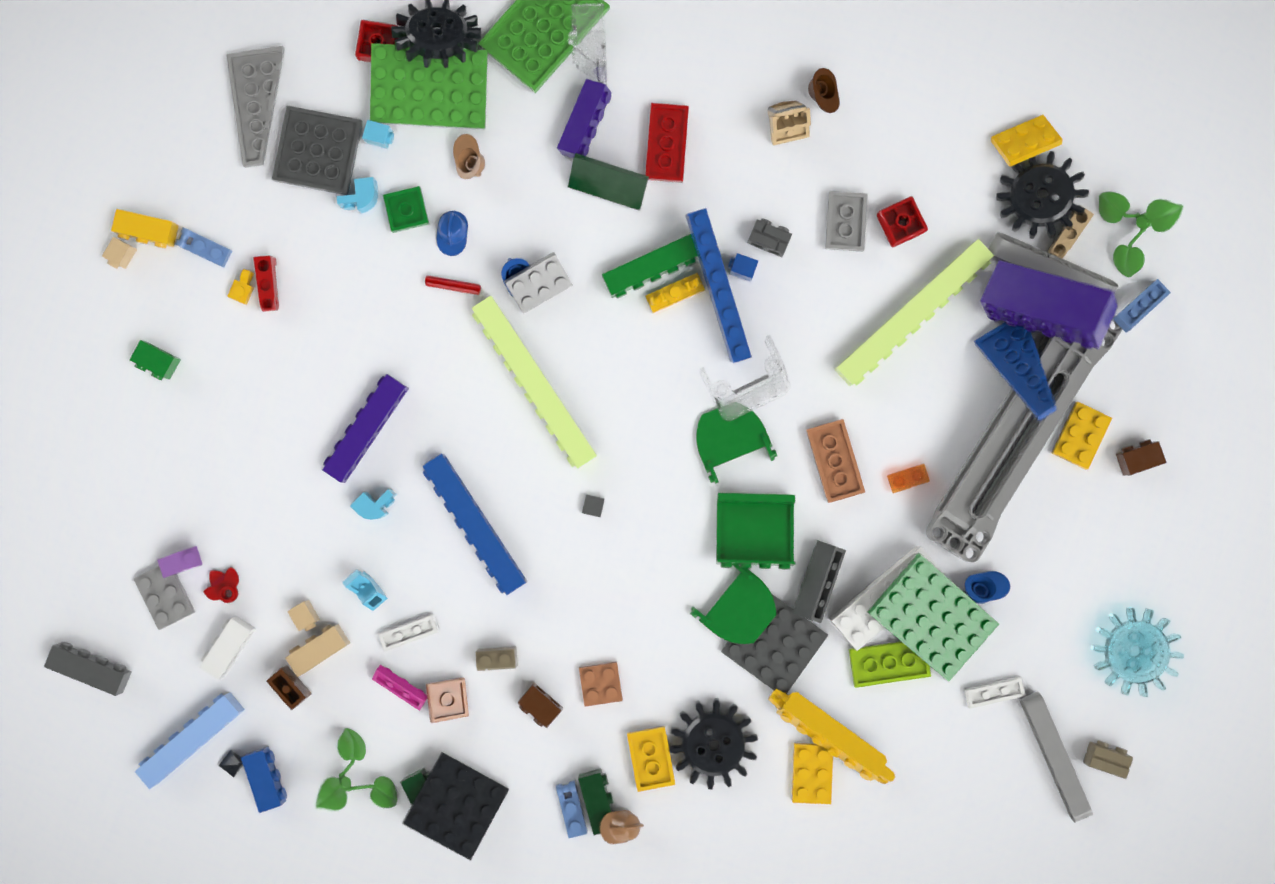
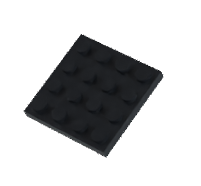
M441 752L402 824L471 861L509 788Z

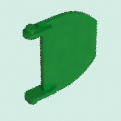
M734 401L702 414L697 426L696 443L706 472L711 473L708 476L711 483H719L714 467L765 447L771 461L775 460L774 457H777L775 449L771 450L770 448L773 446L762 421L747 406Z
M733 565L741 573L707 615L702 614L694 606H692L690 614L694 618L699 616V621L726 641L737 644H751L758 639L775 618L776 606L770 590L759 577L749 569Z

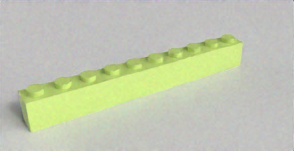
M977 239L834 370L849 386L860 384L865 379L863 375L867 371L873 372L879 366L877 363L882 358L886 360L893 353L891 349L896 345L900 347L907 341L905 337L910 332L912 334L917 332L921 328L919 324L924 319L926 322L935 315L933 311L937 307L943 308L949 302L948 297L952 294L956 296L963 289L962 285L966 281L970 283L978 276L976 272L980 268L982 270L987 268L991 264L990 259L994 255Z
M492 296L472 307L474 311L472 314L477 324L482 323L485 328L482 331L487 339L492 338L494 341V350L499 356L503 355L506 360L503 363L508 371L513 370L516 377L514 380L519 387L523 386L527 391L524 394L530 404L534 402L537 407L535 412L540 419L544 418L548 424L545 427L551 436L555 434L558 438L556 444L561 451L565 450L569 456L566 459L572 468L576 466L579 469L597 457Z

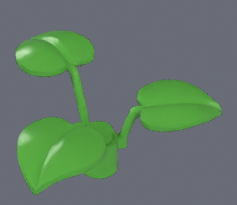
M1110 191L1099 195V212L1105 221L1118 223L1122 220L1123 216L1125 218H1136V225L1141 229L1128 246L1119 245L1114 251L1113 261L1120 273L1126 277H1132L1142 269L1145 263V255L1140 248L1132 247V245L1151 226L1156 232H1165L1171 229L1180 218L1183 205L1165 199H1156L1148 205L1145 213L1127 214L1130 203L1125 196Z
M345 728L339 737L337 749L339 755L344 760H351L350 764L339 774V778L329 777L322 783L317 795L315 808L339 811L347 803L346 791L366 788L372 789L370 798L375 805L381 808L396 806V788L388 777L381 776L376 778L374 785L351 786V780L345 774L353 766L355 760L361 761L364 759L366 746L357 732Z

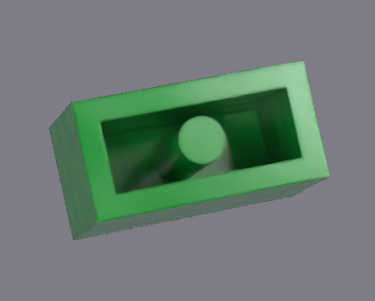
M140 340L130 361L136 363L134 367L144 372L147 369L152 372L151 376L162 381L163 378L171 379L181 359L149 342Z

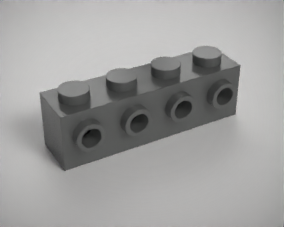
M817 540L804 581L801 584L799 596L794 605L793 614L822 623L846 553L845 549Z
M68 642L52 645L44 664L45 668L114 696L124 692L132 671L126 669L125 665L112 664L108 662L107 658L90 655L91 652L85 649H75Z

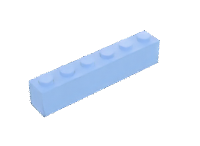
M231 692L226 695L222 693L213 700L214 704L210 708L208 706L203 708L198 713L199 717L196 720L193 718L183 725L185 729L182 732H175L168 738L169 743L166 745L161 744L153 751L155 755L151 758L146 757L139 763L140 767L135 773L149 790L159 784L245 710Z

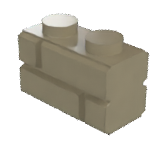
M516 646L485 648L476 651L477 671H485L486 669H515L518 666Z
M1098 740L1097 743L1089 742L1083 763L1094 769L1126 779L1133 757L1127 754L1128 750L1118 746L1112 749L1109 748L1108 743Z

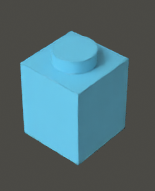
M367 120L362 139L368 144L388 149L389 144H392L394 140V133L388 125Z

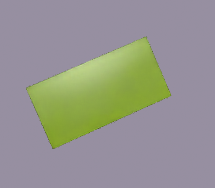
M901 641L864 646L858 651L854 648L848 649L855 688L931 677L930 665Z

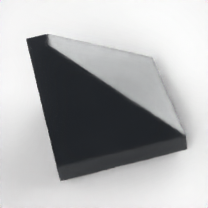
M232 750L229 751L219 764V767L232 777H235L243 766L241 757Z

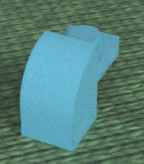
M374 177L354 179L356 194L337 196V204L344 208V210H353L357 206V210L360 213L370 211L378 200V185Z
M388 489L376 501L368 492H363L350 507L365 519H380L389 514L384 507H390L395 502L394 497L397 494L392 489Z
M355 570L342 582L347 589L358 596L364 606L372 611L388 599L380 586L365 571L362 573L359 570Z

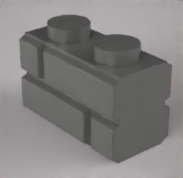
M757 219L747 243L782 258L792 233H789V229L779 226L777 228L772 226V222L767 219Z

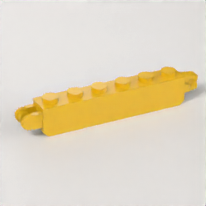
M778 689L773 690L768 700L778 709L776 713L780 715L783 721L791 723L796 727L797 731L808 735L815 744L827 749L830 755L838 757L848 768L859 772L863 779L870 781L875 779L882 784L894 781L895 774L886 766L887 759L884 754L798 692L787 695Z

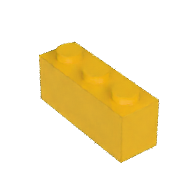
M116 209L111 231L118 234V238L129 240L131 237L135 238L138 243L148 245V242L155 243L154 246L166 249L167 246L174 247L179 225L172 221Z

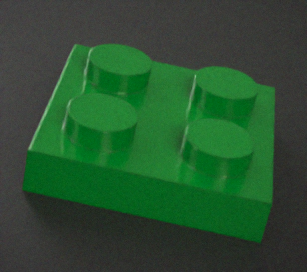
M420 186L383 195L392 233L430 224Z

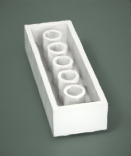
M916 545L829 618L856 651L885 628L867 611L918 553L923 555L942 572L922 546Z

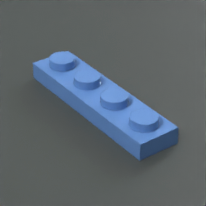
M1157 279L1118 313L1113 320L1127 333L1171 292Z

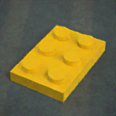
M1044 115L991 136V143L1009 167L1060 146L1063 141Z
M1075 402L1051 453L1088 470L1112 418L1080 402Z
M665 726L627 733L637 792L676 785Z
M794 743L792 803L831 804L833 756L823 746Z

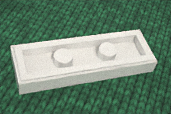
M431 614L378 633L383 650L386 652L439 632L434 615Z
M1020 676L964 689L969 709L1026 696L1022 677Z

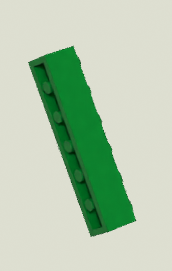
M689 234L602 274L611 297L621 298L627 294L626 291L634 289L636 291L644 287V283L648 281L653 283L660 280L663 274L668 273L671 275L679 271L678 268L683 265L688 267L695 264L698 255L692 236Z

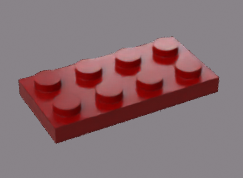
M651 103L645 176H649L648 180L683 183L689 106Z

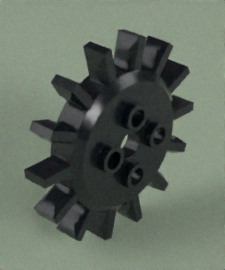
M425 0V9L418 10L410 3L408 4L410 17L397 13L396 23L399 26H391L392 38H399L394 40L396 51L409 48L406 51V58L409 62L418 55L423 56L425 68L429 67L432 59H441L443 67L448 68L449 57L454 55L464 63L466 61V53L463 49L477 52L478 44L473 39H481V28H473L478 26L477 15L463 18L466 16V6L463 4L455 11L450 10L449 0H444L442 7H433L431 0Z
M1054 151L1049 152L1046 164H1038L1037 157L1034 156L1029 158L1030 167L1026 169L1020 163L1011 166L1018 174L1015 179L1005 175L1000 177V183L1011 187L1010 192L996 193V201H1010L1011 204L1010 207L1000 212V217L1005 218L1015 213L1018 219L1014 222L1012 231L1016 232L1025 222L1031 225L1029 231L1030 239L1035 238L1038 226H1046L1049 238H1054L1056 230L1053 224L1058 221L1066 229H1072L1073 223L1066 216L1067 213L1071 211L1077 215H1083L1085 211L1084 207L1073 203L1074 198H1085L1089 195L1088 189H1074V183L1084 179V172L1076 173L1070 177L1066 171L1070 168L1072 159L1068 158L1059 168L1053 165L1055 159ZM1046 178H1051V179H1052V182H1051V183H1047V182L1045 181V179H1046ZM1030 184L1033 185L1034 188L1029 190L1026 188V186ZM1045 189L1048 192V196L1040 198L1037 195V191ZM1058 195L1059 199L1053 200L1052 196ZM1039 202L1040 206L1035 207L1033 206V203Z
M714 698L712 712H704L702 703L699 700L696 701L695 708L699 715L692 719L686 712L681 711V719L688 724L686 729L681 730L677 727H671L670 730L674 736L683 738L681 745L669 747L670 753L684 752L685 759L676 764V770L681 771L688 765H691L694 768L689 778L691 784L697 781L700 774L708 775L706 782L708 790L713 789L714 776L720 775L723 776L727 787H731L732 780L728 772L736 769L740 775L746 777L747 771L739 762L742 757L749 760H756L757 758L754 752L745 750V743L758 741L757 734L743 735L741 731L742 728L752 722L750 717H744L736 723L732 718L737 712L738 706L733 703L729 707L727 714L719 712V698ZM708 729L713 731L712 735L707 736L705 734L706 730ZM726 737L730 738L728 744L723 742V739ZM711 740L719 742V747L716 750L708 747V743ZM703 747L705 749L704 753L702 754L697 752L698 748ZM718 755L723 757L720 762L715 760Z

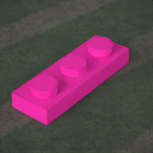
M381 664L376 669L372 677L373 681L417 710H421L427 700V695L421 689H417L406 679L400 678L389 668Z

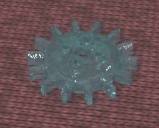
M1126 607L1128 621L1123 623L1116 614H1109L1110 621L1114 624L1115 628L1109 632L1105 628L1097 627L1096 631L1107 639L1104 646L1098 644L1091 645V650L1098 653L1104 652L1106 659L1094 664V669L1104 670L1109 667L1112 671L1104 683L1111 687L1119 678L1123 679L1120 693L1127 696L1131 692L1133 683L1138 684L1139 694L1143 697H1148L1147 683L1152 681L1158 689L1166 690L1164 682L1160 679L1164 671L1170 676L1178 677L1179 675L1174 668L1168 666L1170 658H1184L1183 653L1170 651L1169 645L1180 640L1181 635L1173 633L1165 636L1162 632L1171 621L1163 617L1154 626L1151 624L1154 610L1147 608L1144 611L1142 621L1137 620L1136 611L1133 607ZM1133 634L1137 635L1136 640L1132 639ZM1120 646L1123 648L1121 653L1118 652V647ZM1134 646H1138L1140 650L1137 656H1132L1131 649ZM1147 648L1150 650L1148 655L1145 654ZM1135 661V666L1131 668L1130 663Z

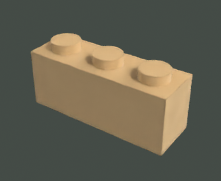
M339 624L326 626L321 630V635L316 637L314 634L305 640L307 644L301 648L297 645L289 651L290 655L285 659L297 678L350 644L349 639Z

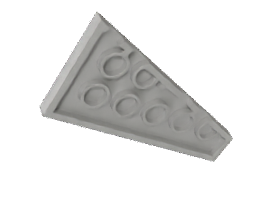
M283 46L226 54L241 158L245 168L264 165L285 50Z

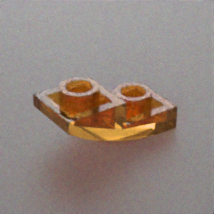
M924 463L887 475L892 493L930 482Z

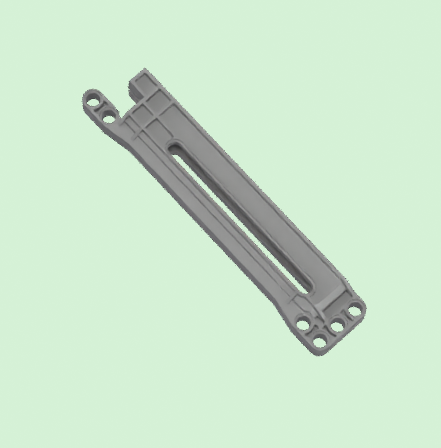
M1113 319L1115 328L1113 330L1109 326L1104 337L1105 344L1104 346L1101 345L1099 349H1087L1076 342L1067 343L1056 336L1054 338L1044 336L1037 351L1048 385L1055 378V384L1051 389V393L1057 410L1040 421L1034 416L973 513L974 505L1032 414L1031 410L1011 389L938 505L933 519L926 529V535L930 540L964 561L976 562L980 559L994 535L1002 512L1089 373L1111 349L1123 330ZM936 527L941 531L940 536L937 538L933 536V530ZM978 532L983 533V540L981 542H978L976 539ZM951 538L957 540V545L954 548H951L949 545ZM969 548L973 550V556L971 558H967L966 551Z

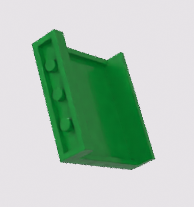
M718 493L716 564H720L721 568H732V565H740V568L744 569L751 568V565H759V569H771V566H779V569L788 570L790 566H794L795 495Z

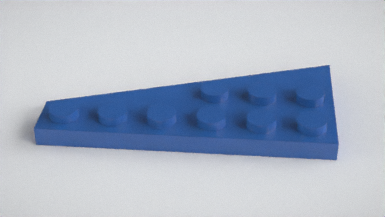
M1004 322L974 341L976 347L1039 421L1057 410L1030 331H1027L1022 326L1017 325L1013 327Z

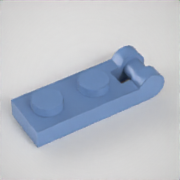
M182 227L180 231L182 234L179 240L176 239L175 245L223 268L225 267L232 250ZM189 237L193 238L190 245L186 244Z
M575 780L570 781L566 785H556L568 838L588 834ZM571 792L572 796L565 797V793Z

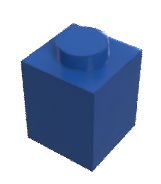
M737 253L735 258L731 257L728 268L731 269L730 275L751 282L758 260Z

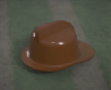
M820 68L814 73L813 79L808 85V92L820 109L827 113H834L840 105L837 81L833 72L827 68Z

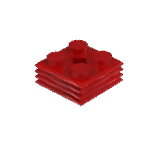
M361 20L355 52L356 58L359 61L371 62L372 43H377L378 40L381 41V44L395 45L394 40L399 38H392L391 26L398 25Z
M913 196L884 208L876 214L892 248L924 234L928 230ZM900 219L906 221L904 226L898 223Z

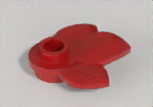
M230 567L226 573L216 570L210 571L209 579L211 586L203 591L206 597L213 601L221 600L224 603L234 602L238 597L237 585L239 583V575L233 567ZM227 590L232 592L230 597L226 594Z

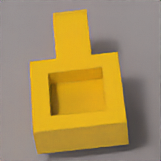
M243 269L240 281L234 279L227 297L247 305L254 287L249 285L254 273Z

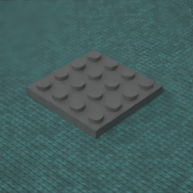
M287 106L272 180L348 195L363 121L361 119Z
M772 594L776 606V616L758 639L751 644H737L728 641L721 650V653L771 689H778L787 694L828 637V634L808 619L793 614L794 609Z

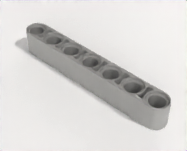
M1001 232L996 233L988 248L994 256L1015 265L1114 291V293L1119 287L1116 282Z
M1037 691L1021 698L1020 703L1070 818L1076 823L1092 816L1093 812L1042 695Z

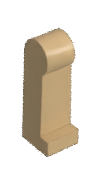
M1086 208L1083 215L1071 212L1069 219L1073 223L1072 229L1068 230L1063 226L1055 241L1051 244L1048 253L1062 259L1072 248L1094 214Z

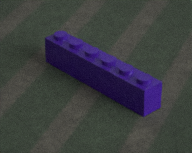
M388 374L379 379L377 382L378 388L375 392L369 394L366 399L367 404L364 408L358 410L355 415L357 419L353 424H349L344 432L346 435L335 444L334 453L332 456L329 455L323 463L324 468L322 471L340 483H346L409 389Z

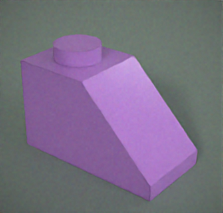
M197 546L157 560L163 578L203 565Z

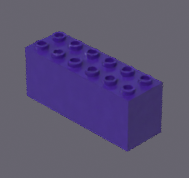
M998 260L980 300L987 317L993 321H1005L1006 324L1013 327L1017 325L1022 326L1030 332L1039 331L1050 338L1056 336L1067 343H1079L1087 349L1100 348L1118 308L1115 294L1112 290Z

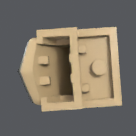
M786 101L770 106L767 109L773 146L810 137V108H807L799 101Z

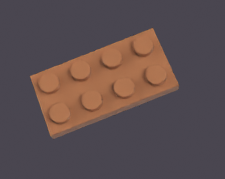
M844 419L807 429L806 433L827 503L865 493Z

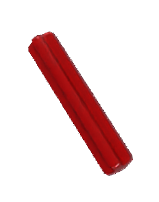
M429 275L425 278V285L429 287L480 295L481 285Z

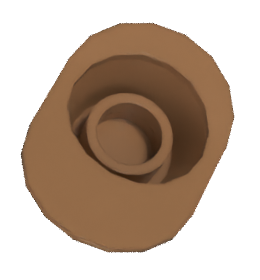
M463 134L456 139L453 146L457 173L465 180L471 179L474 176L480 177L485 167L484 156L479 151L476 139L472 135Z
M629 810L614 811L603 817L600 824V833L603 840L608 844L625 843L635 839L639 835L640 828L644 827V825Z

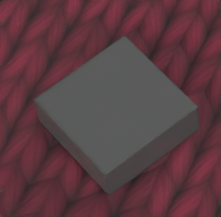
M586 494L582 513L601 517L605 499Z

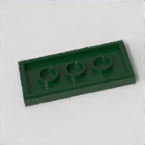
M575 153L568 188L640 211L649 176Z

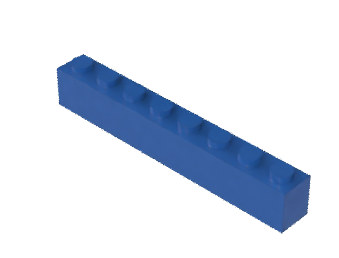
M704 208L685 215L730 362L736 363L752 358L707 209Z
M441 453L423 465L424 476L435 485L433 489L437 496H442L445 500L444 506L446 510L454 514L456 517L454 522L459 529L463 528L466 533L465 539L470 545L473 544L477 550L475 552L476 556L480 561L484 560L488 566L485 569L491 578L495 577L497 580L496 586L502 594L505 592L507 596L527 583V579L446 455Z

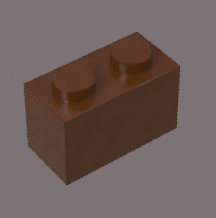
M1147 439L1139 442L1140 446L1133 448V445L1121 448L1122 452L1117 453L1116 457L1123 476L1133 475L1167 463L1160 442Z
M288 665L280 668L266 681L291 711L312 695Z
M535 682L518 701L520 710L525 714L530 713L534 717V722L540 727L545 726L548 728L563 709L557 701Z

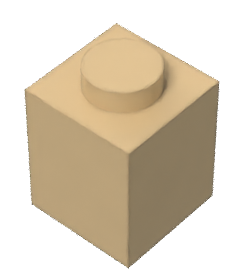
M113 237L102 257L108 260L107 264L116 269L119 266L126 269L137 249Z
M309 600L287 611L298 631L305 629L307 632L316 627L315 622L320 620Z

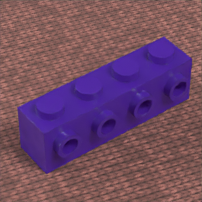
M589 79L585 80L557 146V149L563 156L573 159L575 153L583 156L588 154L589 145L596 136L597 126L604 117L606 105L611 100L612 92L606 84Z

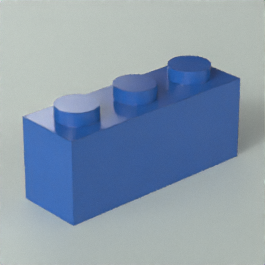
M269 746L242 756L241 760L258 812L262 813L282 806L286 802L287 793L281 785V774L275 767L273 751H270Z

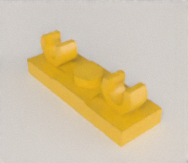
M695 273L647 294L645 297L652 313H656L705 291V288L698 273Z

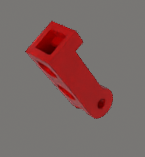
M273 256L253 257L261 310L263 312L278 311L276 258Z

